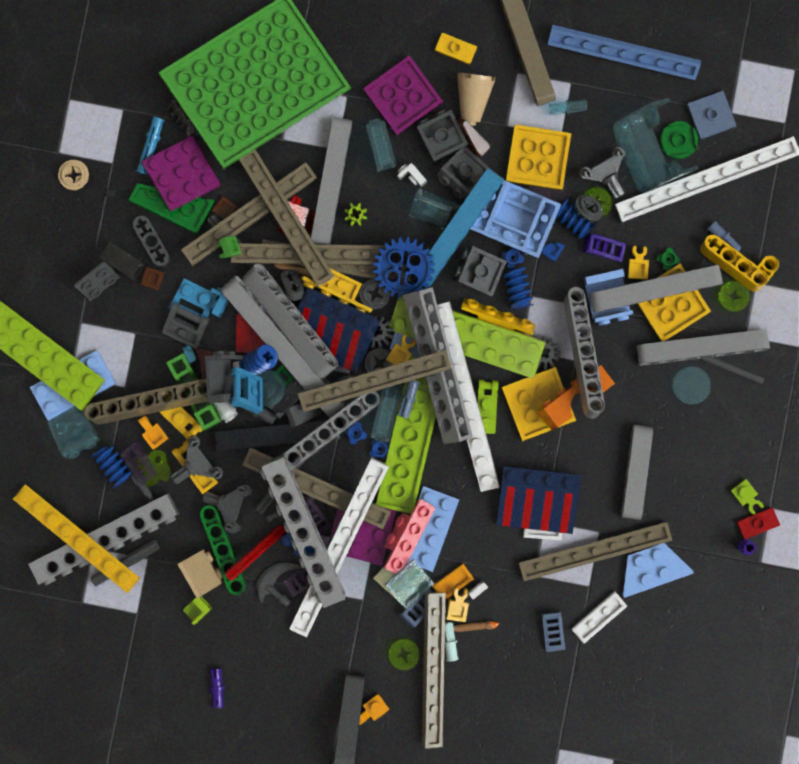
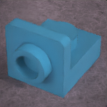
M217 287V289L211 288L210 291L220 296L219 299L214 300L211 306L212 314L221 318L229 300L222 293L220 287Z

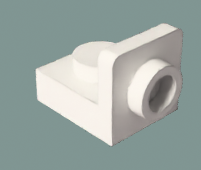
M412 163L410 165L405 164L398 170L397 178L399 180L409 173L410 176L408 178L415 186L418 184L422 187L427 183V180Z

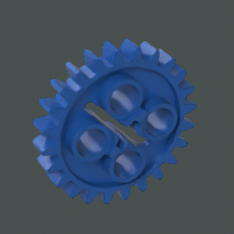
M399 236L397 242L394 238H391L392 244H388L385 241V249L379 247L381 254H375V258L378 261H373V265L378 268H374L373 273H378L374 278L375 280H381L378 284L379 287L385 285V293L391 290V296L393 297L395 293H398V298L400 299L402 294L422 290V286L429 287L426 281H433V277L429 274L435 273V270L430 268L435 265V262L429 261L433 258V254L427 255L429 248L422 249L424 242L417 245V238L410 242L409 236L406 237L405 241ZM404 251H408L406 266L408 268H405L404 282L400 284ZM394 252L401 255V258L397 261L390 258ZM412 255L420 257L417 263H411L409 259ZM395 271L398 273V277L393 280L389 279L388 273ZM410 274L417 276V280L414 282H409L406 278Z

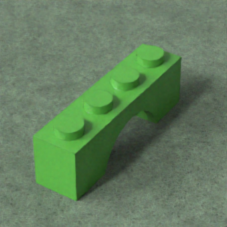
M184 353L166 362L178 384L200 380ZM190 391L185 393L186 397L189 396ZM203 402L191 405L194 415L204 431L222 422L213 403Z

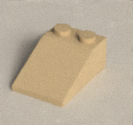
M205 549L178 564L196 598L201 597L224 582L220 568H216L213 564V561H215L210 551L206 552Z

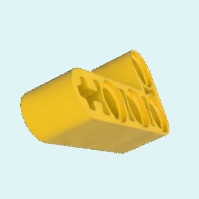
M709 235L700 246V251L706 258L719 265L722 270L752 292L760 291L779 267V262L774 256H766L758 266L716 235ZM723 255H727L730 261L725 260ZM764 264H768L771 270L767 269ZM738 266L743 267L745 272H741ZM754 278L759 279L760 284H757Z

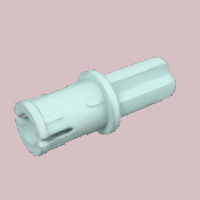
M446 622V661L458 660L457 640H455L453 623Z

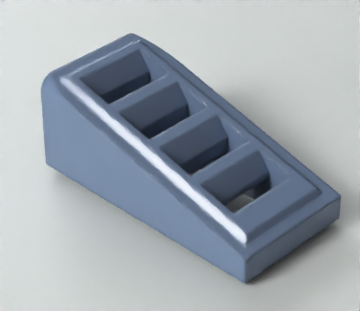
M427 586L399 614V617L411 628H415L425 617V609L418 601L420 600L425 605V598L423 596L425 593L432 592ZM414 606L421 612L420 615L413 609ZM410 612L416 619L413 620L407 613Z
M561 612L541 613L546 652L565 650ZM557 619V622L547 623V620ZM558 626V630L548 631L547 627ZM559 634V637L549 638L548 635ZM560 641L561 645L550 646L549 642Z

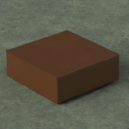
M222 196L212 209V212L224 220L236 212L238 207Z
M146 267L140 285L159 291L165 273Z

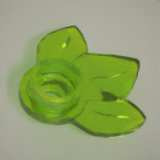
M153 450L149 456L140 457L134 466V471L144 472L145 483L148 487L155 485L159 479L167 482L171 475V469L167 464V456L162 450ZM157 456L161 458L159 463L155 461Z

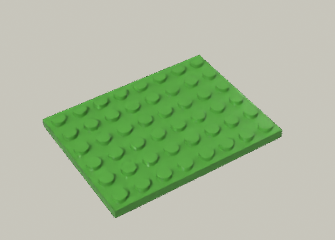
M275 0L159 72V76L223 170L351 89L292 0Z

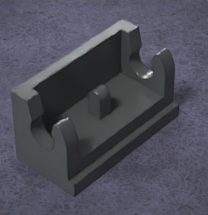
M294 379L268 406L279 418H282L286 414L285 409L300 401L298 393L306 390Z

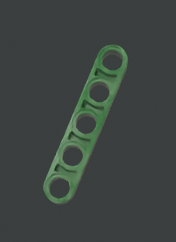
M207 505L200 511L202 523L229 593L239 595L245 590L246 581L242 572L232 581H229L224 575L226 563L235 564L238 560L227 531L224 528L220 512L217 510V507ZM208 508L214 511L215 515L212 519H208L205 516V511ZM215 526L221 529L219 537H215L212 534V528ZM222 544L228 548L226 555H222L218 551L219 546ZM233 581L241 583L242 588L240 591H235L232 588Z

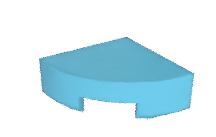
M186 345L182 348L190 364L198 361L190 346Z

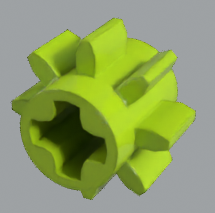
M351 203V209L344 210L349 215L345 218V221L351 220L352 227L354 223H358L361 226L362 219L367 220V217L363 216L367 209L361 210V203L357 207H354ZM353 211L361 213L359 214V219L351 218Z

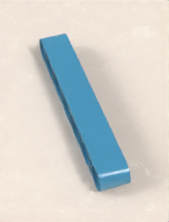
M488 168L428 253L433 254V258L429 261L435 262V265L430 267L435 270V273L429 274L433 277V281H426L429 287L503 183L504 179Z

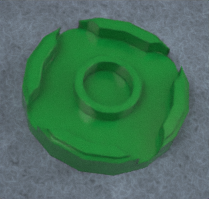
M676 121L663 129L660 135V146L668 157L682 160L694 153L698 146V135L696 130L688 123Z

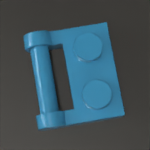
M184 278L174 299L170 303L169 309L171 310L174 302L179 304L182 298L204 309L201 315L181 304L180 307L201 317L205 316L208 318L212 310L211 306L214 300L218 298V295Z
M239 367L232 368L233 397L231 398V405L242 407L256 414L263 411L262 377ZM241 379H243V398L241 397Z

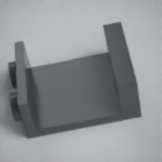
M217 351L213 352V356H205L208 403H231V398L233 397L231 360H242L243 355H236L235 352Z

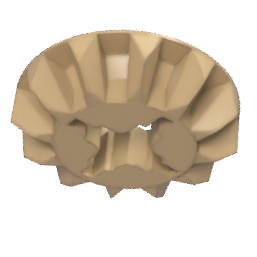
M69 160L60 167L58 178L65 188L76 191L83 188L88 182L89 172L87 166L81 161ZM73 167L76 173L82 174L76 177L75 183L73 178L68 177L72 174Z

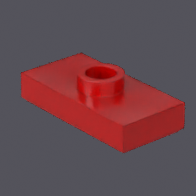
M773 507L737 521L743 539H748L780 526Z

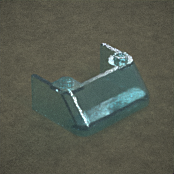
M670 98L651 102L618 120L613 126L615 138L619 147L625 151V162L635 186L640 192H648L699 169L697 165L683 170L677 161L667 163L652 128L660 123L658 108L670 102Z

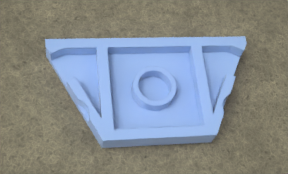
M665 543L651 546L627 555L622 595L625 598L691 575L694 572Z

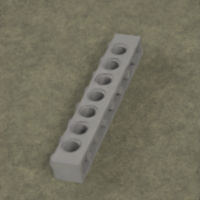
M433 287L405 294L403 296L420 357L447 349L452 369L425 376L443 444L461 442L473 437Z
M285 454L263 462L262 469H260L261 475L270 485L268 487L270 496L272 498L275 497L278 503L276 505L277 512L280 516L283 515L285 519L283 523L285 530L292 535V546L295 551H299L301 556L299 558L300 564L303 569H307L309 574L307 579L310 586L314 585L316 590L314 595L318 604L321 603L323 608L345 600L346 593ZM275 475H282L284 481L281 483L274 480ZM288 492L291 494L292 499L284 500L282 494ZM292 510H296L299 512L300 516L298 518H293L290 516L289 512ZM304 528L307 530V534L304 536L299 535L297 530ZM313 546L315 548V552L308 553L306 552L305 547ZM319 563L323 566V569L317 571L312 565ZM322 581H328L331 586L328 588H324L320 585V583Z
M166 494L87 535L104 549L109 550L113 548L115 551L125 546L123 542L129 539L133 542L142 537L141 533L145 531L151 533L159 529V524L165 522L167 525L175 521V516L179 515V512L170 494ZM155 509L161 512L159 520L154 519L152 516V512ZM137 518H141L144 521V526L141 529L135 525ZM119 527H124L127 530L125 537L119 536ZM103 535H106L110 540L107 546L101 543ZM67 544L28 565L38 585L44 583L46 586L56 581L55 577L59 574H62L64 577L73 572V567L79 565L82 568L90 564V562ZM68 553H72L75 556L73 563L67 561L66 556ZM51 561L55 562L58 566L56 572L51 571L49 568Z

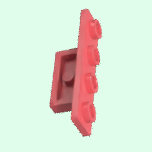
M419 499L410 516L401 513L397 518L392 533L388 535L384 546L392 551L384 566L385 569L401 576L435 510L434 506Z

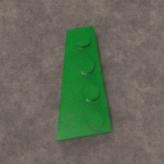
M137 183L128 199L129 202L198 235L215 203V200L197 198L169 212L155 187Z

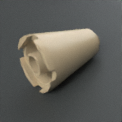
M458 72L457 80L461 119L466 120L470 125H476V122L481 121L496 77Z

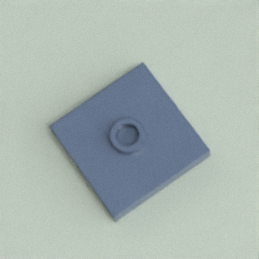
M724 91L687 104L700 140L736 127Z

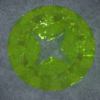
M596 187L590 188L585 192L584 195L591 196L594 199L598 195L599 201L605 202L600 204L603 209L602 217L610 211L612 199L606 189Z
M738 281L726 283L719 292V302L723 308L729 311L744 309L750 300L749 290ZM735 291L736 295L741 298L735 299L732 304V298L727 296V294H732Z
M408 639L396 641L389 650V660L397 669L409 670L419 660L418 647ZM401 647H403V649H405L406 652H412L409 655H407V662H405L403 657H396L399 654H401Z

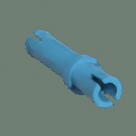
M152 117L148 133L146 132V142L136 170L139 173L148 175L142 165V161L154 155L157 142L161 139L160 132L165 121L161 118Z

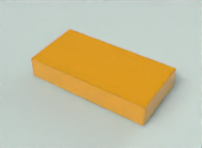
M461 564L433 584L432 587L436 592L446 593V599L453 595L454 587H457L459 591L473 581L474 578L465 565Z

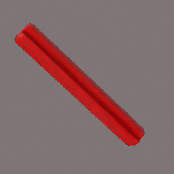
M282 525L276 526L225 572L226 578L229 581L234 580L286 533L285 528Z

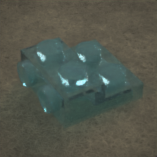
M77 407L47 422L60 453L66 459L78 457L80 451L85 448L87 450L92 449L97 445L96 442L100 441L93 424L85 417L84 410L81 411Z

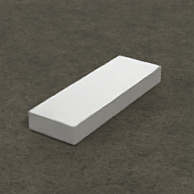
M614 591L571 629L585 644L622 612L627 605Z

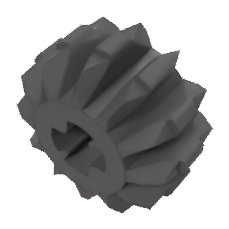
M384 317L380 318L379 321L381 322L377 330L381 328L382 335L373 336L372 348H375L378 343V347L381 349L383 347L382 342L388 346L389 342L386 339L394 338V336L388 334L393 332L394 328H388L391 322H385Z
M552 338L548 340L544 347V350L547 349L549 351L547 353L548 358H545V356L541 357L538 368L543 363V369L546 370L547 362L550 367H554L552 360L559 361V358L555 357L554 354H561V351H554V348L559 345L556 343L551 346Z

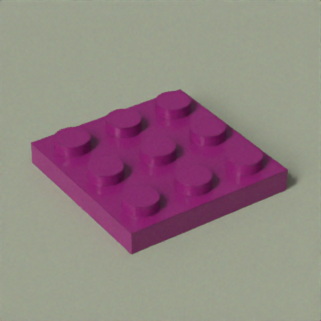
M410 55L363 88L396 136L443 103V100Z
M193 136L142 161L144 169L169 212L219 188L221 185Z
M385 508L391 511L383 529L363 520L346 556L382 566L387 549L384 546L388 535L391 534L397 511ZM337 509L327 549L345 514L342 510Z

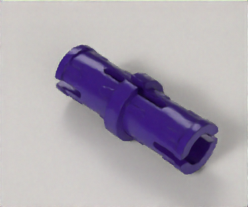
M748 539L739 540L740 543L736 544L738 551L744 555H751L754 553L753 551H756V545Z
M222 668L209 669L211 677L209 690L212 691V708L225 707L223 698L225 686L222 685Z

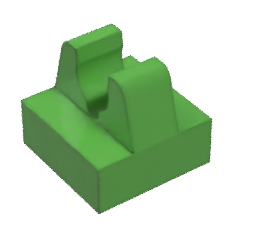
M236 236L224 237L216 244V248L222 247L224 252L219 255L220 258L235 257L242 254Z

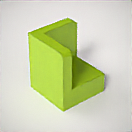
M201 596L192 600L183 611L193 621L192 624L195 625L212 607Z

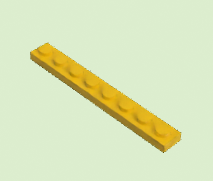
M26 484L13 498L15 502L126 593H129L140 579L139 576Z

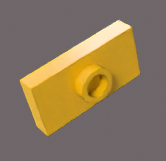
M442 33L435 52L470 65L477 46Z

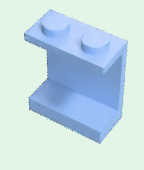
M623 269L584 278L593 323H599V326L610 324V320L616 318L618 322L628 320L629 315L633 314V310L630 311L629 305L594 313L589 295L593 292L624 286Z

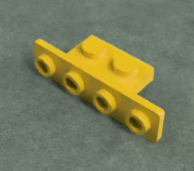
M331 268L330 270L334 278L320 287H317L313 280L301 276L300 280L304 281V286L311 289L316 287L321 290L320 293L329 297L333 295L339 298L338 301L346 305L351 304L355 306V309L364 313L372 312L371 308L355 301L362 283Z
M464 298L461 309L478 315V319L513 331L516 329L529 335L534 333L536 325L528 319L517 318L509 312H501L493 306L482 305L474 299Z

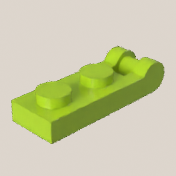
M479 379L478 407L486 434H495L498 380L485 382V380ZM484 389L492 390L491 395H484Z

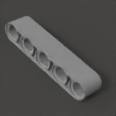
M633 424L621 518L641 520L653 437V427Z

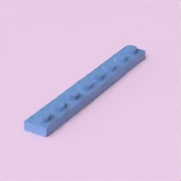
M552 25L547 44L696 80L701 65V60L556 25Z

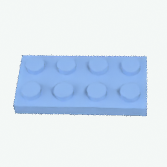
M95 351L80 359L83 364L106 380L94 396L116 385L99 351ZM43 381L30 387L48 421L76 407Z
M423 486L419 499L434 506L435 510L408 563L433 572L459 499Z

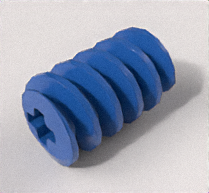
M568 197L561 205L556 219L562 217L560 223L568 222L566 228L574 227L572 233L580 232L578 239H581L591 231L597 222L591 225L588 219L583 220V217L578 215V211L573 209L575 203L567 204Z
M526 267L510 270L503 276L504 279H509L505 286L511 287L507 290V293L513 294L508 300L515 302L510 305L511 309H522L535 305L529 304V301L533 299V297L527 296L531 289H525L530 283L523 281V279L528 277V274H522Z
M270 345L260 346L243 355V359L239 361V367L259 375L276 365L278 360L277 352Z
M113 445L102 448L91 457H98L95 461L96 464L103 463L100 466V470L107 469L104 476H111L108 482H116L113 486L115 488L126 481L132 472L124 471L127 468V464L120 465L123 458L116 460L119 453L111 452L114 449Z

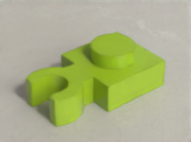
M744 479L730 490L741 506H744L746 503L748 504V511L751 514H755L753 510L754 504H757L760 508L764 507L762 502L754 499L758 493L747 479Z

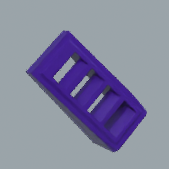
M590 233L586 235L582 252L622 262L626 244ZM600 242H603L601 251H598ZM608 244H610L609 252H608V254H607V253H606L607 246H608ZM615 246H618L616 256H614Z

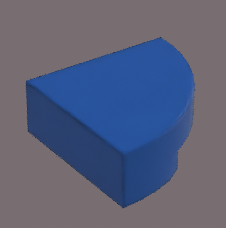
M561 243L547 244L543 247L541 254L555 262L565 245Z

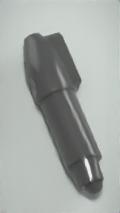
M133 471L130 474L131 480L135 486L140 488L145 498L152 502L154 499L153 495L145 484L144 479L138 472Z

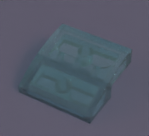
M412 559L384 585L406 609L429 589L434 582L417 562Z

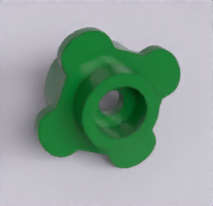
M667 248L663 254L657 256V261L662 263L663 269L669 271L674 264L680 262L679 257L676 256L672 248Z

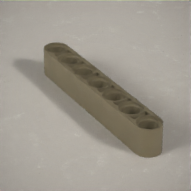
M500 0L537 107L556 101L554 89L523 0Z
M201 379L91 403L86 406L84 415L94 424L101 425L207 402V392L202 394L203 389L207 387L206 380ZM190 391L189 396L184 398L185 393ZM172 395L171 399L166 402V398ZM153 399V403L147 406L148 401ZM135 403V406L129 410L130 405ZM117 407L116 411L111 414L112 409ZM98 411L97 416L93 418V414Z

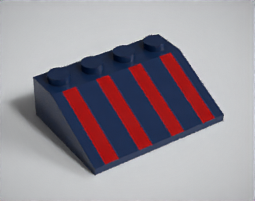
M307 288L299 305V312L335 356L338 366L357 373L381 321L338 300Z
M503 467L496 525L573 534L581 475Z

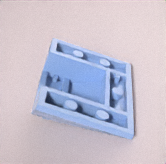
M504 180L471 227V230L539 258L561 204Z

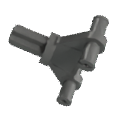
M614 147L610 150L611 157L591 169L581 167L578 169V174L583 179L600 181L604 185L607 184L614 198H618L624 194L617 180V173L622 158L625 156V151L621 147Z
M192 435L189 437L185 465L171 475L172 480L176 484H179L191 474L193 476L197 474L215 479H220L223 475L222 468L217 465L212 466L198 448L200 440L197 436Z
M242 485L231 493L223 494L222 496L206 492L203 496V502L217 507L218 511H221L226 531L237 533L241 531L239 528H242L236 520L243 499L253 495L254 489L249 485Z

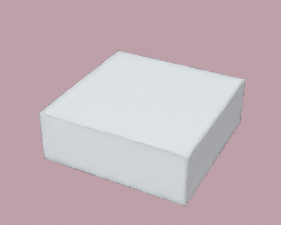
M481 581L468 591V594L472 599H475L488 586L484 581Z

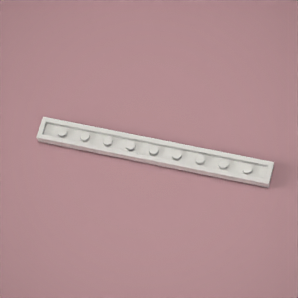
M793 136L615 204L621 223L799 156V148Z
M450 301L441 303L437 306L473 436L467 439L479 487L481 492L499 488L500 483Z
M372 457L327 549L337 574L389 468V465ZM321 564L317 571L323 569V566ZM322 581L320 583V585L324 588H328L331 586L328 581ZM314 585L309 587L290 626V630L305 637L308 636L322 607V604H318L314 593L316 590Z

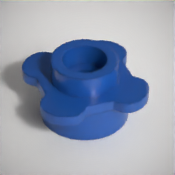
M511 247V250L508 252H503L501 256L502 259L507 261L509 269H513L516 264L523 263L524 257L514 247Z
M356 422L354 426L344 431L350 438L349 442L351 444H356L360 439H366L367 433L362 430L360 422Z
M374 439L370 456L387 459L390 443Z

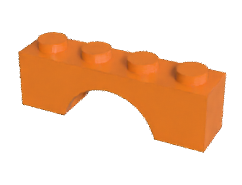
M600 365L598 369L602 391L605 392L615 383L602 365ZM589 369L585 371L586 373L591 374ZM577 378L570 383L572 387L568 390L563 388L556 393L557 398L552 401L550 398L541 405L543 409L538 413L551 431L572 417L571 401L576 394L580 393ZM587 386V389L590 392H594V389L592 387Z

